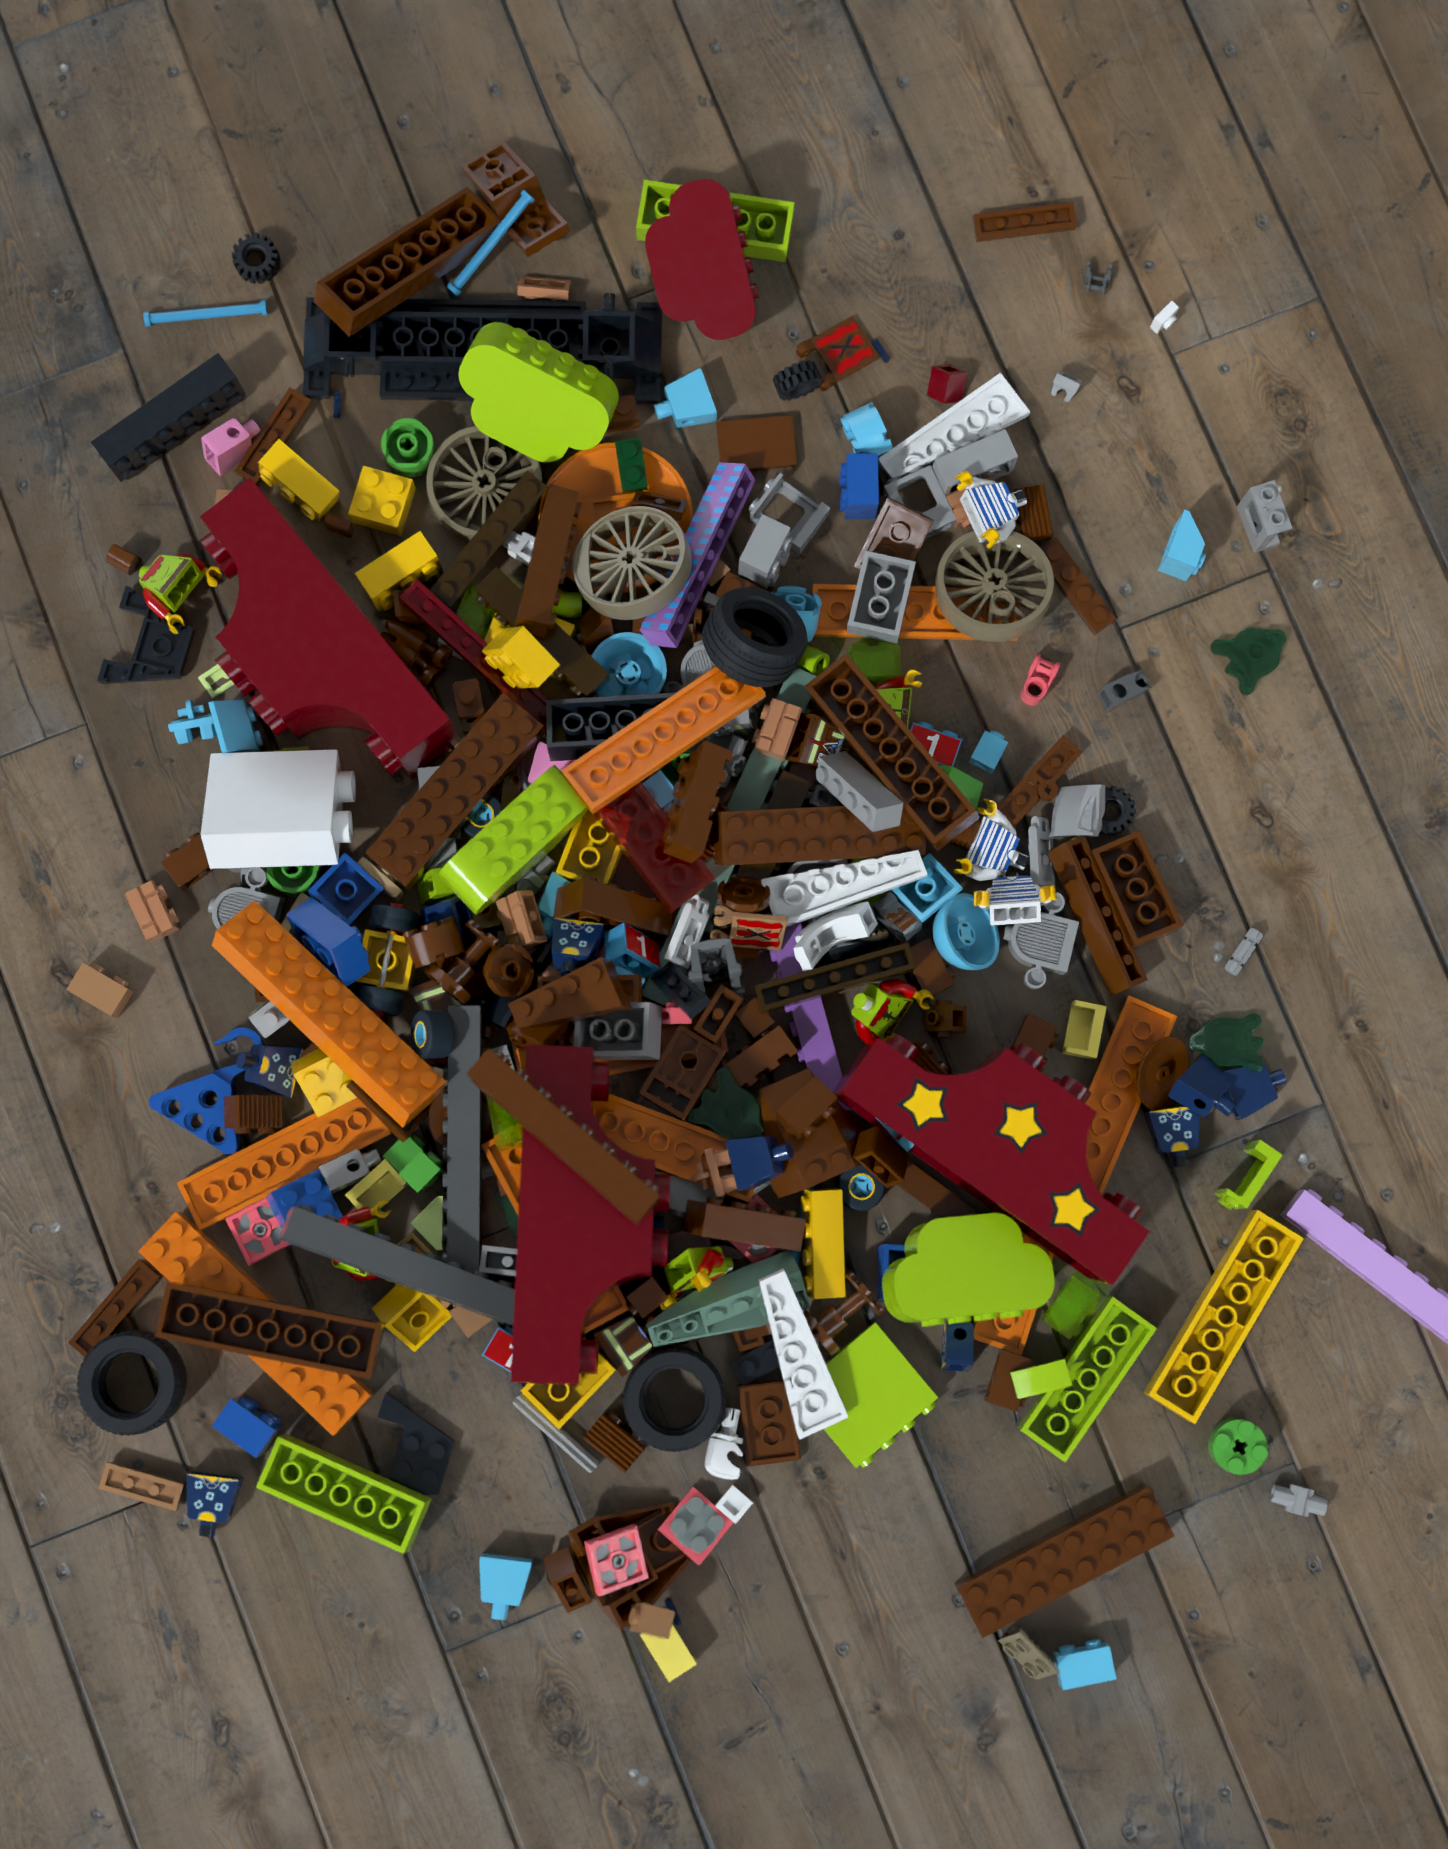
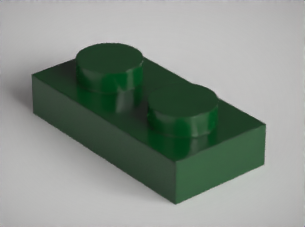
M633 438L615 441L622 493L648 490L641 439Z

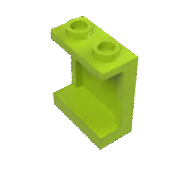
M1262 1140L1250 1141L1243 1149L1244 1152L1256 1160L1235 1192L1225 1188L1217 1189L1214 1193L1219 1197L1218 1202L1229 1210H1232V1208L1236 1210L1248 1208L1283 1156Z

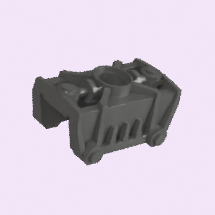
M710 939L691 945L692 969L688 973L691 983L694 982L706 994L705 982L708 984L730 979L732 991L739 996H745V985L743 986V983H740L739 978L742 966L739 962H736L730 939Z

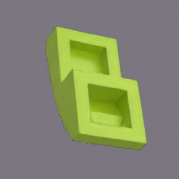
M1065 1359L1010 1372L1017 1399L1072 1386Z

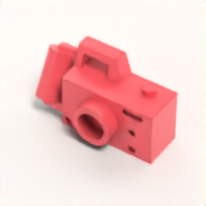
M673 1002L666 1003V1008L662 1007L661 1024H691L692 1019Z

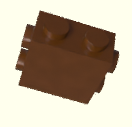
M531 984L525 995L537 990L538 986ZM512 1016L506 1029L510 1040L518 1046H567L569 1035L573 1029L575 1030V1021L527 1031L519 1029Z

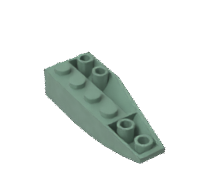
M791 1251L782 1252L712 1281L707 1288L704 1287L700 1292L698 1290L692 1292L646 1324L653 1346L750 1329L768 1324L769 1320L759 1279L781 1269H784L801 1310L810 1308L802 1275Z

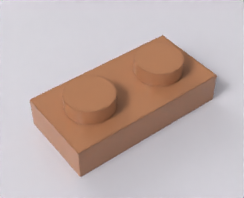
M521 276L518 284V296H524L527 299L549 298L551 301H563L569 299L571 291V280Z

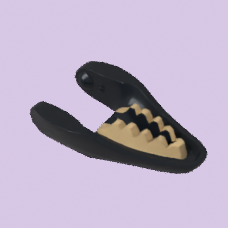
M874 929L868 937L832 946L828 951L829 957L835 961H844L865 955L888 944L896 937L886 929L882 931Z

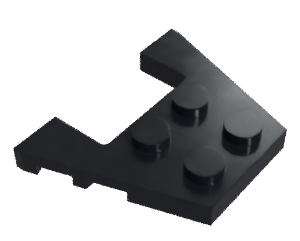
M125 586L119 608L123 611L145 617L130 665L103 659L97 681L101 684L181 679L195 629L185 622V627L181 623L175 622L172 626L177 629L178 634L172 633L165 618L162 620L147 606L141 594L131 587Z
M386 1393L378 1418L404 1426L389 1480L423 1495L440 1494L455 1440L414 1413L409 1407L407 1408L397 1401L392 1395Z

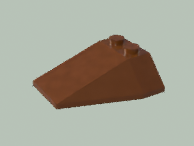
M809 1068L759 1089L763 1137L775 1136L778 1145L789 1143L793 1149V1158L782 1161L784 1173L769 1181L777 1199L810 1188L860 1165L853 1155L855 1154L854 1147L856 1146L857 1135L863 1130L838 1102L835 1106L837 1108L836 1112L828 1120L823 1118L817 1124L818 1129L809 1138L804 1136L800 1141L795 1139L776 1120L777 1111L815 1076Z
M674 1502L594 1517L568 1531L573 1556L599 1607L619 1630H623L631 1625L629 1624V1616L636 1603L654 1605L691 1561L683 1551L657 1530L676 1507ZM632 1524L636 1525L649 1578L602 1596L596 1595L584 1542Z

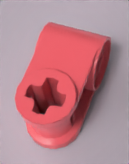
M1036 654L1020 693L1021 699L1025 704L1034 706L1042 701L1061 663L1050 662L1042 658L1041 654ZM1028 687H1036L1040 695H1031Z

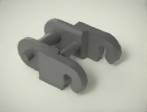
M1088 260L1084 276V282H1087V284H1084L1083 288H1086V293L1090 289L1101 291V295H1104V291L1108 290L1105 286L1110 282L1112 264H1108L1107 273L1104 277L1092 275V272H1090L1091 261ZM1091 279L1103 281L1102 286L1090 284Z

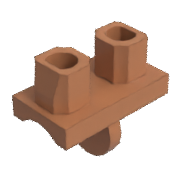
M712 1148L706 1149L704 1151L710 1171L706 1172L704 1163L696 1164L698 1174L692 1176L691 1179L693 1183L700 1181L702 1190L705 1191L711 1189L708 1179L712 1178L716 1196L720 1199L725 1197V1193L737 1189L734 1174L720 1177L718 1167L731 1164L728 1150L713 1151Z

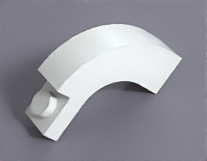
M869 902L853 904L826 914L803 928L794 937L797 942L793 948L795 958L800 963L803 971L812 970L832 946L868 937L878 923Z

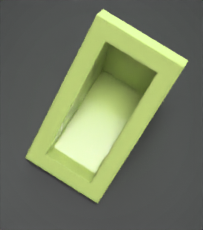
M437 1196L411 1222L436 1250H445V1240L442 1238L445 1214H443L442 1203L443 1197L446 1196Z

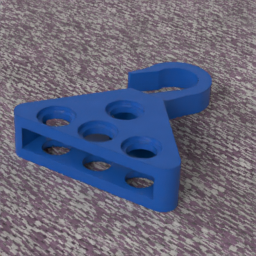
M243 1027L231 1030L225 1037L213 1043L218 1046L235 1041L240 1037H249L254 1044L265 1045L262 1037L257 1032ZM237 1064L216 1070L207 1076L152 1095L149 1099V1106L223 1153L233 1155L242 1149L240 1134H234V1129L224 1128L225 1107L223 1099L226 1096L236 1095L235 1080L239 1075L246 1072V1069L238 1068ZM210 1092L217 1094V1102L213 1106H208L206 1103V1096ZM173 1101H178L181 1106L180 1111L176 1115H172L169 1110L170 1104ZM200 1114L203 1118V1124L200 1128L195 1129L192 1126V1118ZM223 1128L226 1134L225 1139L217 1143L214 1139V1133L217 1129Z

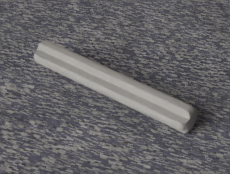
M520 1393L514 1399L513 1405L587 1472L591 1473L596 1469L599 1461L564 1429H558L523 1393Z

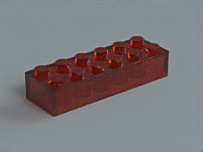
M641 782L593 813L670 914L715 880V877L700 858L691 864L663 853L665 846L663 835L667 827H669L670 819H668V816Z

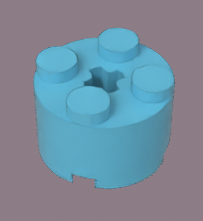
M872 402L845 414L840 419L848 441L853 439L851 444L854 454H878L879 456L893 449L890 439L887 440L885 436L887 431Z
M782 586L778 588L776 593L772 591V594L780 597L796 610L806 627L808 642L812 641L818 626L821 609L820 597L814 592L813 596L806 593L805 588L798 586Z

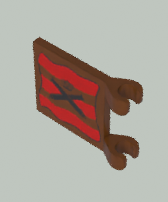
M854 316L845 319L812 339L799 343L796 354L800 359L805 358L816 350L830 373L821 377L822 385H820L819 389L822 392L880 358Z

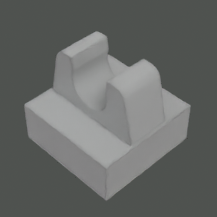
M1059 370L1053 381L1051 394L1055 396L1059 389H1064L1067 392L1064 401L1069 402L1078 391L1083 380Z

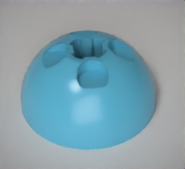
M632 632L612 635L601 642L592 655V658L610 675V680L597 692L599 697L659 694L663 688L667 673L664 655L658 646L650 645L644 635Z
M966 893L955 895L938 910L933 923V939L940 955L951 965L964 970H981L989 967L998 955L1000 944L997 925L990 924V910H983L979 906H974V896Z

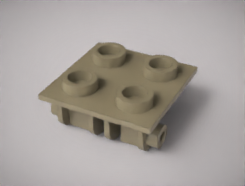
M1013 1625L1007 1632L1009 1635L998 1639L1003 1645L1005 1653L1015 1658L1023 1666V1671L1029 1677L1038 1680L1060 1672L1051 1662L1052 1658L1043 1649H1039L1040 1646L1038 1644L1034 1645L1032 1638L1029 1640L1030 1636L1022 1627Z

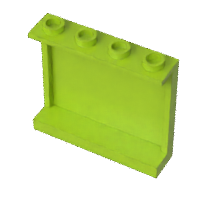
M876 1322L871 1323L825 1363L848 1418L828 1426L824 1430L855 1468L859 1465L862 1468L866 1467L874 1460L873 1453L880 1447L883 1450L887 1449L894 1443V1435L900 1430L904 1433L916 1423L915 1417L921 1412L926 1415L936 1406L934 1402L938 1399L936 1394Z

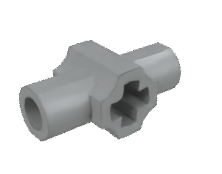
M733 734L728 746H722L733 751L731 761H727L724 764L723 771L727 775L725 782L721 783L720 787L727 788L731 777H737L740 773H743L747 764L746 757L742 754L749 741L739 735Z
M546 855L518 881L517 891L532 890L536 895L545 886L549 878L547 874L556 863Z
M1274 1484L1270 1494V1502L1284 1505L1285 1511L1308 1517L1309 1513L1324 1516L1328 1506L1327 1498L1313 1495L1314 1490L1290 1484L1289 1488Z

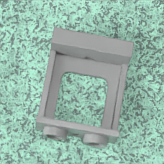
M930 465L925 468L918 466L903 478L899 476L891 478L885 483L886 485L883 487L882 492L883 497L887 496L904 504L898 490L923 479L926 480L937 505L922 513L934 520L925 540L953 528L957 520Z
M779 473L776 479L772 477L764 487L766 492L761 499L757 497L749 507V511H751L750 521L757 525L763 510L777 493L784 495L804 510V515L790 532V537H792L791 550L800 555L829 516L830 507L823 502L820 505L816 504L785 482L783 474Z
M1275 480L1251 487L1237 505L1254 553L1278 546L1280 541L1277 534L1292 529Z

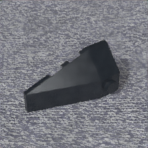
M553 935L531 954L533 962H530L531 969H534L532 981L534 985L552 953ZM491 991L489 997L485 995L479 1004L483 1005V1019L507 1031L506 1026L513 1016L508 1004L523 997L526 992L520 996L501 997Z

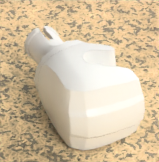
M725 1407L721 1430L713 1433L709 1439L704 1464L706 1470L715 1477L734 1480L738 1479L740 1475V1469L728 1460L727 1454L731 1451L736 1456H743V1453L737 1446V1444H742L743 1439L738 1438V1435H736L741 1410Z

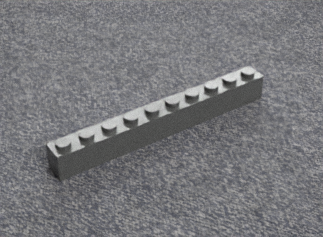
M449 1005L446 1012L453 1021L454 1044L448 1055V1064L443 1065V1079L448 1080V1091H443V1107H448V1117L443 1118V1133H448L447 1144H443V1160H447V1171H443V1187H447V1197H443L442 1210L443 1214H447V1224H443L442 1238L447 1240V1251H443L442 1262L448 1265L450 1261L465 1266L464 1271L474 1274V1271H479L482 1252V1091L469 1080L466 1073L482 1056L483 1005Z
M299 1204L298 1207L294 1206L289 1209L278 1237L279 1240L513 1327L515 1300L513 1284L503 1280H499L498 1283L490 1281V1276L480 1271H474V1274L464 1271V1265L450 1261L449 1265L440 1262L441 1257L433 1253L425 1252L424 1255L414 1252L416 1247L400 1242L398 1246L390 1243L391 1238L383 1234L375 1233L374 1236L364 1233L365 1228L353 1223H350L349 1227L339 1223L340 1218L333 1215L324 1214V1217L314 1214L315 1209Z

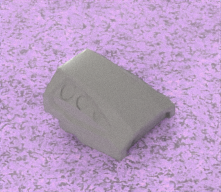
M1105 785L1059 787L1058 794L1055 797L1049 838L1059 839L1063 838V836L1082 837L1083 835L1099 836V832L1102 829V817L1105 812Z

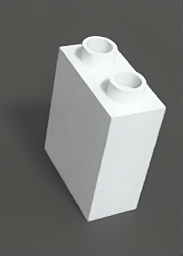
M338 750L211 754L201 827V838L210 869L338 865L340 843H352L353 839L351 811H342L343 802H355L356 799L354 771L341 770Z

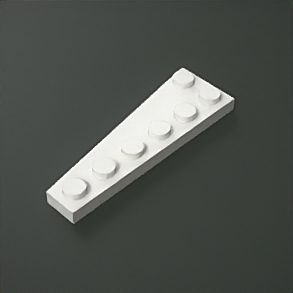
M999 373L878 459V464L889 479L896 476L902 478L918 466L925 467L933 463L939 453L946 450L953 452L960 449V445L969 440H974V442L981 440L986 433L992 430L999 431L1028 417L1030 411L1003 375Z
M919 850L884 856L879 859L873 858L852 864L835 865L825 869H813L803 873L761 879V884L763 887L767 885L770 888L769 906L774 916L787 917L786 927L925 878L928 874Z
M784 1269L759 1279L796 1433L799 1439H802L848 1418V1415Z

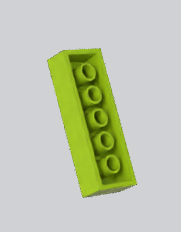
M644 180L636 224L637 240L645 241L649 227L659 218L670 215L669 203L671 197L682 185ZM730 193L733 204L739 205L742 221L738 222L740 231H745L748 247H744L745 256L786 262L795 202Z
M1107 1296L1064 1358L1072 1386L1040 1394L1017 1429L1057 1458L1066 1462L1157 1328L1114 1297Z
M289 1434L277 1437L256 1486L260 1490L402 1554L411 1550L432 1498Z

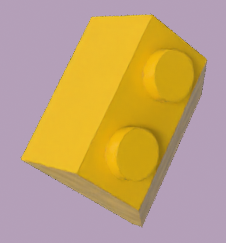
M399 1284L372 1308L382 1323H386L385 1327L414 1352L452 1317L449 1313L450 1310L448 1308L445 1309L436 1298Z

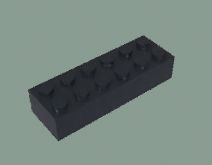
M217 353L98 436L91 443L120 482L129 480L137 474L140 468L153 464L160 454L177 447L180 440L187 435L191 436L197 433L204 423L217 419L224 409L237 405L246 394L235 374L220 354Z
M675 693L546 700L547 749L550 761L579 759ZM707 737L682 754L692 753L705 740L707 741Z

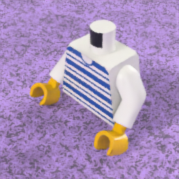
M963 471L954 476L955 479H959L962 483L957 486V489L959 491L967 489L961 496L960 501L979 542L988 540L987 548L990 549L994 544L1006 541L1014 530L1015 521L1019 516L1017 507L1027 504L1023 490L1010 494L1004 482L996 483L993 480L972 477L968 471Z
M983 799L987 803V809L978 807L977 811L980 814L987 815V817H983L966 858L956 859V861L961 863L962 868L954 869L955 874H965L977 881L998 878L1006 873L1009 865L1024 870L1029 856L1015 851L1020 839L1017 837L1016 830L1006 816L997 809L995 801Z
M1008 871L1003 877L993 879L992 887L986 891H974V906H979L983 910L990 909L991 925L1041 922L1040 906H1044L1052 900H1057L1054 885L1040 887L1033 883L1030 876H1019L1015 871Z

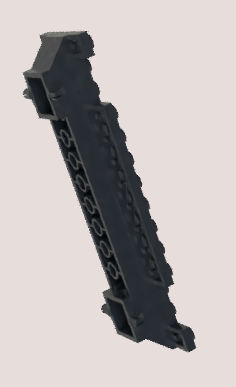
M609 293L604 294V308L597 311L586 310V301L407 299L349 337L314 303V297H307L304 332L303 395L309 399H330L331 374L344 375L345 377H349V375L350 377L355 375H380L381 400L474 401V398L468 395L460 384L459 368L478 331L489 323L500 322L514 328H520L527 332L529 336L537 340L546 341L554 349L562 353L571 354L583 364L594 366L612 381L614 379H635V402L640 404L661 403L662 309L658 302H637L636 315L635 311H621L615 308L614 293H610V303ZM355 343L362 344L358 350L350 349ZM608 347H614L617 349V351L613 354H607L604 352V350Z

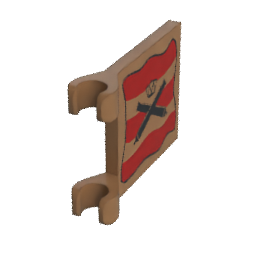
M717 906L714 913L716 915L724 916H716L714 918L715 925L724 926L729 923L732 924L730 935L720 930L711 931L710 938L730 939L732 947L781 951L787 917L733 912L725 906Z

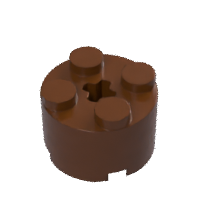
M453 916L438 921L440 926H438L437 921L421 926L419 928L420 933L418 928L403 933L415 968L465 951Z

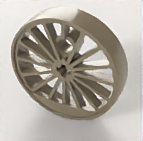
M476 426L454 433L437 448L429 463L426 478L428 499L438 520L451 533L469 542L481 528L471 524L482 499L483 525L486 522L487 499H489L494 512L496 507L492 497L500 504L503 500L498 495L505 498L508 492L503 490H512L516 485L505 482L523 476L528 470L530 473L534 472L535 477L544 484L539 461L520 452L507 461L505 454L507 445L502 444L501 448H489L490 439L493 438L483 434ZM485 438L483 470H481L471 441ZM467 443L478 472H475L454 449ZM449 454H452L473 477L446 466L442 462ZM523 456H526L531 463L529 467L502 476ZM492 457H501L503 461L498 466H492L489 464ZM441 469L468 482L436 481L438 470ZM488 480L490 486L485 485L484 488H481L480 483H485ZM435 488L466 489L438 500L435 495ZM542 495L513 529L514 532L519 534L532 522L539 510ZM469 496L451 513L440 507ZM475 500L466 521L456 517Z
M633 506L607 514L584 533L575 549L572 569L580 593L594 610L609 618L633 620L647 617L662 610L681 593L691 573L692 553L682 528L670 515L652 507ZM639 526L633 541L632 527ZM648 526H654L652 530L645 536ZM625 529L627 548H625L617 534ZM664 529L669 531L667 534L655 540ZM614 536L622 550L611 545L606 540ZM676 539L679 540V545L664 547ZM602 546L612 553L598 552L597 549ZM679 555L678 561L672 562L670 556ZM591 559L603 562L591 564ZM668 570H674L669 578L661 575ZM601 572L591 578V574ZM646 573L663 585L652 592L643 576ZM629 578L630 601L620 602ZM640 579L649 595L637 600L635 580ZM605 582L597 593L594 594L593 588ZM617 584L612 600H603Z
M975 531L969 532L959 537L947 548L937 568L935 594L942 614L958 631L977 640L1004 642L1024 636L1041 622L1052 600L1054 576L1047 556L1036 543L1015 531L1011 532L1006 541L994 544L990 549L987 548L988 540L980 543ZM1013 551L1002 570L998 569L1000 552ZM996 553L994 568L991 569L986 554ZM1018 553L1028 558L1027 561L1006 574ZM973 557H981L985 571ZM965 560L975 572L957 564V562ZM1032 565H1035L1040 572L1014 578ZM949 568L968 579L944 576V573ZM1043 581L1044 589L1019 586ZM945 585L965 587L968 589L947 593ZM1020 595L1040 597L1043 600L1040 605H1037ZM973 596L958 607L951 601ZM983 599L972 617L963 613ZM988 600H990L988 622L977 621L976 619ZM1003 603L1007 608L1001 609L996 604ZM1015 603L1032 611V613L1025 617L1015 606ZM1013 614L1018 621L1009 623L1008 618ZM992 616L1002 620L1003 624H991Z

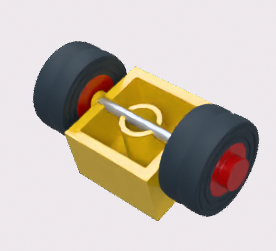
M396 903L373 905L369 926L386 933L365 929L362 946L369 954L367 960L371 970L355 981L359 984L356 988L355 996L376 1016L383 1018L384 1014L400 1015L404 995L400 992L410 993L409 989L412 988L416 970L404 936L400 935L417 929L419 913L405 909L404 905Z

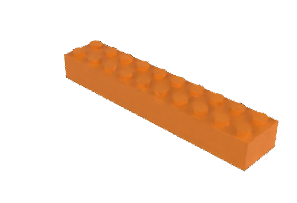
M255 900L216 930L212 946L402 1128L440 1095L446 1081Z
M175 1212L138 1251L170 1282L184 1283L277 1302L203 1231H199L197 1225L183 1212ZM248 1355L332 1436L338 1434L375 1394L357 1376Z

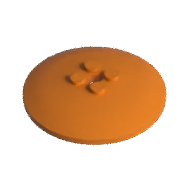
M615 443L598 444L591 449L577 452L558 467L546 485L548 487L549 484L579 492L577 502L582 503L578 518H573L572 524L577 525L573 540L569 539L567 546L572 548L570 553L571 564L568 566L565 576L575 582L572 569L573 556L584 533L607 514L631 507L636 493H622ZM642 447L648 490L644 491L687 501L682 521H676L684 534H686L693 518V508L683 479L664 458ZM547 489L543 492L541 497L538 516L539 519ZM639 526L632 527L633 541ZM648 526L645 536L652 530L654 526ZM625 529L617 534L625 548H627ZM664 529L655 540L667 534L669 531ZM614 536L606 540L611 545L622 550ZM676 539L664 547L679 545V540ZM602 546L597 549L598 552L612 553ZM591 559V564L603 562ZM601 572L591 574V578ZM646 573L643 576L649 586L658 582ZM629 578L623 594L630 593ZM640 579L635 580L636 587L644 586ZM605 582L594 587L593 590L597 592ZM617 584L608 594H614Z

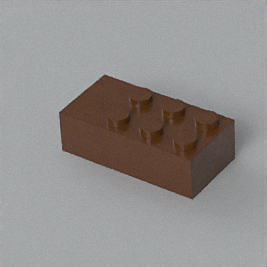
M1140 830L1092 850V854L1134 949L1175 933L1182 928L1183 923Z

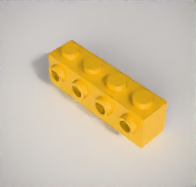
M805 1189L804 1196L801 1197V1210L804 1212L806 1219L803 1233L805 1249L802 1252V1261L804 1266H806V1276L803 1278V1283L807 1296L813 1299L845 1297L842 1189Z

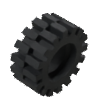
M249 233L246 234V240L244 241L240 237L238 239L239 245L234 244L233 249L235 252H232V261L238 274L245 281L249 279L252 284H255V280L259 284H263L262 279L265 278L267 282L270 281L271 274L273 276L277 275L276 268L280 269L279 261H281L273 241L270 238L267 239V236L264 234L259 237L258 233H253V237H250ZM262 251L266 255L263 264L254 267L247 263V257L251 252Z
M811 360L801 361L799 364L794 363L791 367L787 366L784 368V371L780 370L777 372L778 374L774 375L773 383L782 401H790L793 398L798 399L802 395L804 397L808 392L812 393L814 389H818L822 385V378L815 361L811 362Z
M1116 786L1105 787V802L1113 801L1117 803L1121 813L1116 820H1108L1104 816L1102 817L1101 834L1103 835L1107 833L1110 835L1121 833L1134 820V815L1136 814V809H1134L1135 801L1130 799L1131 794H1126L1123 788L1116 789Z

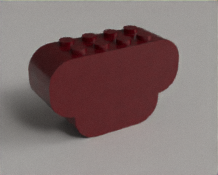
M701 179L685 183L671 197L669 203L670 215L656 220L649 227L645 237V248L658 303L662 311L673 320L681 322L694 320L700 332L708 338L714 340L733 338L745 333L752 327L757 316L755 299L760 298L757 283H751L749 274L754 272L751 257H746L744 247H748L745 231H740L738 222L742 221L739 205L733 204L728 190L716 181Z

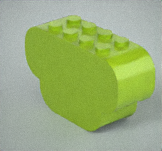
M493 322L483 326L478 331L459 368L460 384L465 392L474 398L471 416L475 426L483 434L540 462H553L564 456L568 447L576 450H587L598 445L609 426L619 401L616 385L608 376L599 372L597 368L592 365H585L576 360L571 354L562 353L551 347L546 341L537 340L529 336L524 330L514 328L505 323Z
M553 765L460 849L441 869L438 877L477 915L492 902H496L552 851L589 809L561 773V770L556 765Z
M1000 1213L938 1218L918 1225L906 1238L905 1258L891 1263L882 1279L884 1303L890 1314L902 1322H921L922 1327L945 1324L944 1319L948 1320V1324L969 1322L972 1316L974 1317V1322L997 1319V1314H1000V1319L1024 1316V1310L1035 1309L1044 1305L1050 1299L1055 1285L1053 1266L1048 1254L1037 1245L1023 1243L1022 1233L1017 1223L1007 1215Z

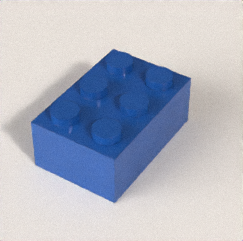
M311 897L286 914L295 939L346 987L371 970L367 960L369 954L362 946L360 941L362 940V935L355 926L350 927L346 924L339 914H333L325 903L320 904Z

